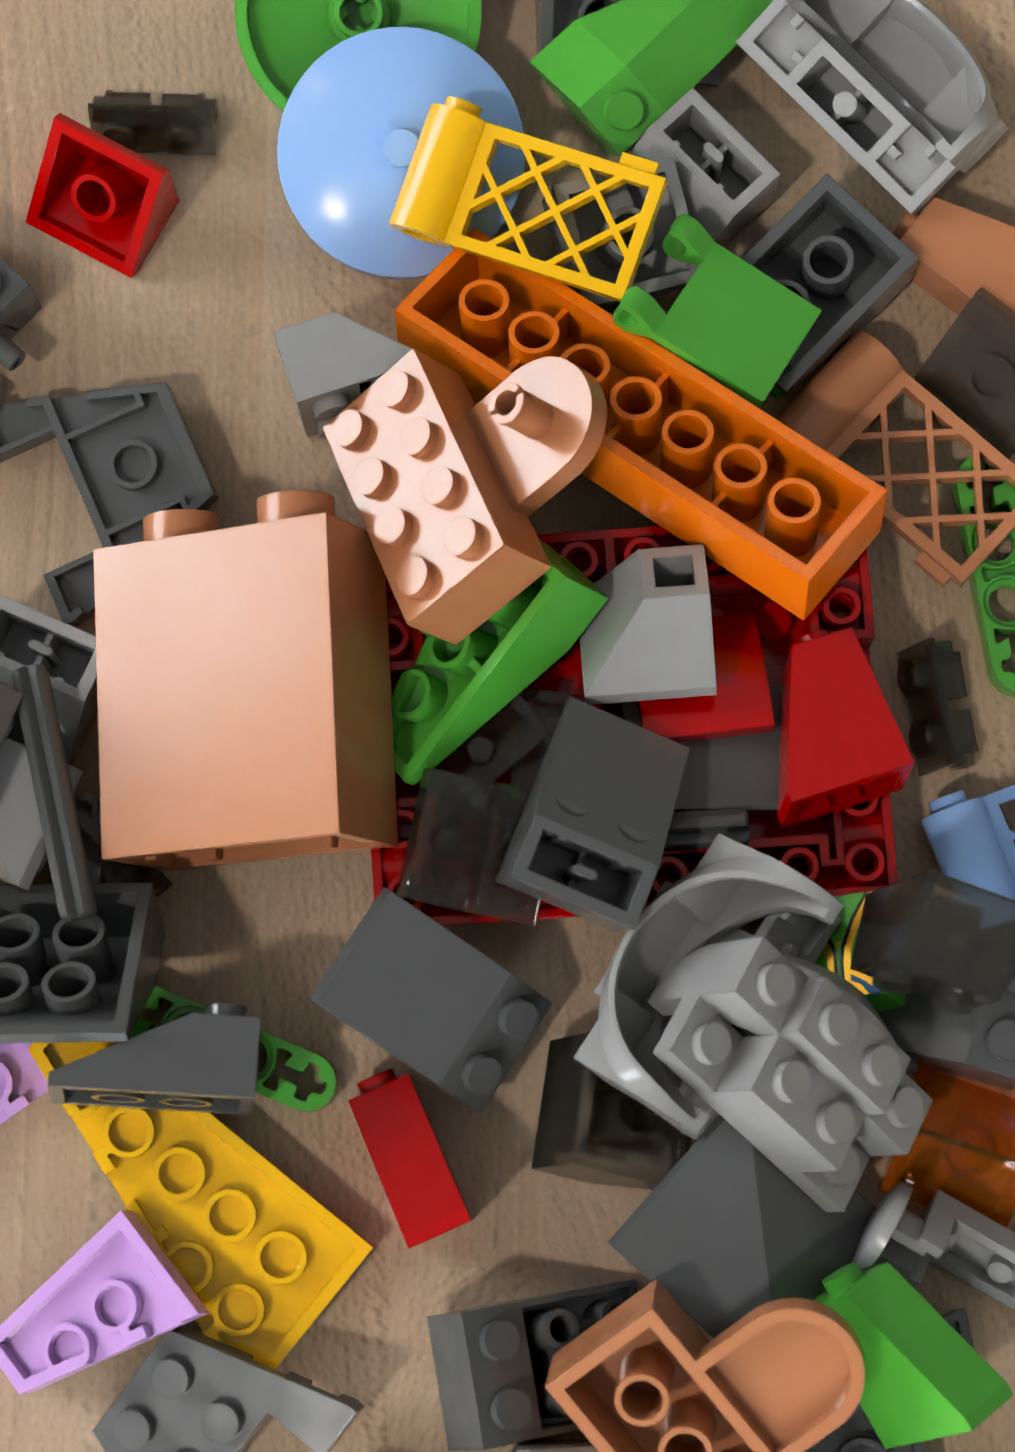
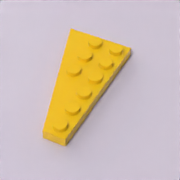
M120 1042L32 1043L28 1050L48 1081L50 1071ZM62 1104L91 1148L92 1154L102 1171L108 1176L125 1204L126 1210H133L210 1312L196 1319L203 1331L202 1334L253 1355V1360L276 1370L374 1247L212 1113Z

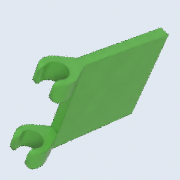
M681 214L670 226L669 232L662 242V249L670 257L682 262L699 265L667 314L648 292L640 287L632 286L627 289L621 298L619 306L613 313V321L626 332L653 339L760 408L822 310L716 243L696 219L687 214Z

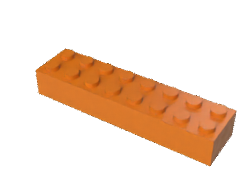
M476 228L467 235L483 242L492 240L491 237ZM454 248L394 309L398 342L412 349L414 348L459 372L475 404L480 402L521 366L543 357L566 359L593 375L605 395L607 422L600 447L590 464L581 474L688 545L704 544L706 557L803 621L881 531L887 489L648 337L632 334L619 328L614 323L612 314L563 283Z

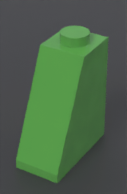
M853 1262L839 1268L823 1279L822 1284L826 1291L813 1301L824 1304L839 1313L851 1325L860 1340L865 1362V1384L859 1403L885 1449L973 1431L1014 1395L1008 1383L889 1262L862 1270L857 1262Z

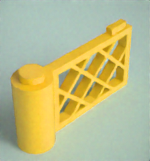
M447 96L444 105L431 104L389 221V226L402 234L426 243L442 247H452L620 302L627 289L632 287L668 186L666 178L657 176L660 169L659 163L622 152L619 163L491 124L480 119L482 109L479 106L457 97ZM501 143L522 150L531 170L498 187L490 166L497 146ZM533 154L551 160L538 166ZM566 165L582 169L590 189L557 205L544 177ZM592 172L609 177L610 179L597 185ZM485 180H487L491 191L481 195ZM537 181L550 210L517 226L504 197ZM626 183L647 189L648 192L641 212L616 224L603 195ZM596 199L609 225V229L576 245L563 216ZM497 201L510 230L488 242L466 236L473 214ZM556 220L569 249L547 261L533 258L523 237ZM634 229L629 246L627 247L622 235ZM613 239L616 240L624 257L615 284L592 277L582 258V255ZM516 241L521 253L502 247ZM575 260L580 272L561 266Z

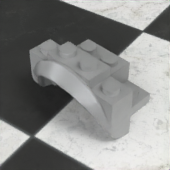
M774 0L736 41L757 64L913 216L930 201L958 170L966 174L1009 129L999 118L987 77L973 53L955 31L921 0Z
M718 833L696 869L673 884L665 881L653 901L642 911L635 930H628L614 953L607 972L594 990V993L600 997L599 1019L573 1058L608 1084L642 1103L680 1132L697 1141L719 1113L653 1054L673 1015L662 1016L648 1003L652 993L679 961L694 950L714 943L764 936L782 954L815 963L842 919L838 914L844 905L822 887L788 865ZM766 917L754 936L738 929L752 921ZM729 1023L743 1037L759 1036Z
M764 936L714 943L694 950L667 973L648 1000V1003L662 1016L673 1015L653 1054L825 1212H845L870 1157L908 1155L933 1102V1099L905 1073L911 1058L896 1044L879 1013L862 992L827 968L810 961L782 954ZM729 1023L759 1036L743 1037Z

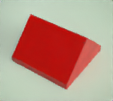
M59 113L53 119L25 223L132 278L138 273L180 200L169 169Z

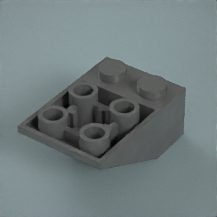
M568 697L495 881L615 932L635 930L661 863L690 748L576 698Z
M635 1280L427 1316L448 1450H487L579 1430L577 1425L545 1388L552 1356L636 1294Z

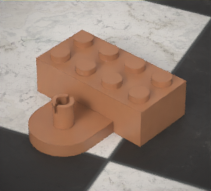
M413 348L323 427V431L407 625L457 645L552 568L528 517L581 474L590 464L600 447L606 428L607 405L600 384L589 372L559 357L535 359L513 372L475 405L459 372Z
M656 1278L555 1352L552 1356L545 1388L598 1452H805L840 1427L853 1414L863 1394L865 1362L860 1340L851 1325L830 1307L803 1298H783L767 1302L749 1312L709 1341L661 1281Z

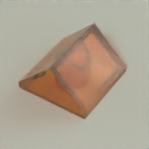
M919 1065L913 1081L933 1099V1102L908 1155L888 1157L878 1189L888 1192L894 1185L903 1182L913 1187L909 1200L924 1206L929 1204L939 1189L1007 1228L1015 1212V1099Z

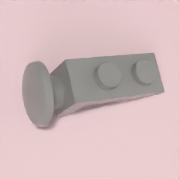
M899 1182L887 1192L870 1217L858 1243L854 1262L858 1263L861 1270L872 1267L874 1263L879 1265L889 1262L917 1290L930 1261L1015 1310V1232L939 1189L920 1217L905 1209L912 1193L913 1187L911 1185Z

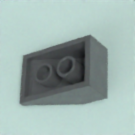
M828 173L742 258L822 310L775 385L785 395L847 343L857 331H861L908 285L913 279L919 257Z
M383 887L309 998L438 1088L480 1114L553 1004L511 972L385 887Z
M914 922L906 1002L900 1009L878 1011L894 1041L911 1058L910 1062L1008 1091L1015 1089V943L997 937Z
M228 1003L208 1004L206 1006V1013L192 1012L132 1037L128 1042H120L50 1071L48 1089L52 1104L251 1115L256 1094L261 1017L246 1016L247 1007Z

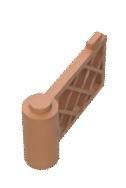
M857 331L775 418L838 459H841L853 445L881 444L882 475L865 476L888 490L883 521L921 553L914 563L942 588L950 579L961 588L1015 530V508L1011 512L984 513L982 482L1007 481L1015 488V464L905 372L892 352L879 340L864 331ZM902 393L923 409L924 430L888 431L887 409ZM932 418L945 429H933ZM879 419L880 432H867ZM959 440L971 452L972 471L936 472L934 441ZM925 442L927 473L891 474L889 443ZM980 459L993 470H981ZM973 482L975 514L939 515L937 484ZM928 484L930 516L904 517L893 507L892 486ZM999 524L998 527L987 538H985V525ZM976 526L977 549L962 565L941 549L939 527ZM931 527V539L918 528Z

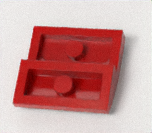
M754 612L712 617L717 695L638 701L641 727L677 743L773 732L775 727L773 709Z

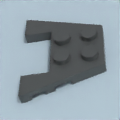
M166 382L87 391L86 395L51 398L49 395L26 398V402L0 404V463L56 437L102 543V548L143 542V518L150 513L172 509L206 511L219 499L173 392ZM93 552L43 575L64 623L78 627L95 612Z
M180 1326L163 1335L93 1429V1432L105 1452H242L271 1414L313 1452H330L365 1406L358 1399L346 1394L334 1395L313 1386V1381L291 1371L287 1374L254 1361L251 1354L187 1327Z

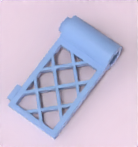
M1015 785L970 800L967 799L964 790L948 794L930 802L928 806L932 815L921 820L966 932L988 935L1015 924V832L1009 830L1000 809V805L1015 800Z

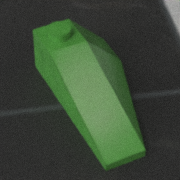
M620 0L574 20L529 61V64L606 155L621 156L622 152H625L641 138L658 118L691 88H694L738 45L736 41L774 0Z
M541 539L539 541L552 568L460 643L454 645L426 632L419 631L427 635L413 669L401 673L392 694L395 772L405 783L413 786L569 651L609 598L573 563Z

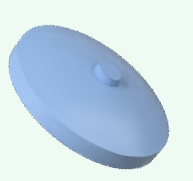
M387 27L355 35L329 49L309 67L296 84L287 101L278 132L277 158L280 181L293 215L302 229L319 248L339 263L355 271L378 278L413 280L426 278L454 249L417 240L389 226V221L431 104L444 105L447 96L457 97L479 106L482 109L480 119L524 134L517 106L505 83L492 66L468 46L446 35L421 28ZM501 143L497 146L490 166V170L499 187L524 174L525 167L523 151ZM485 180L481 195L491 191L487 180ZM520 190L504 197L510 212H512ZM497 201L473 214L466 236L476 228L492 239L495 238L506 223Z

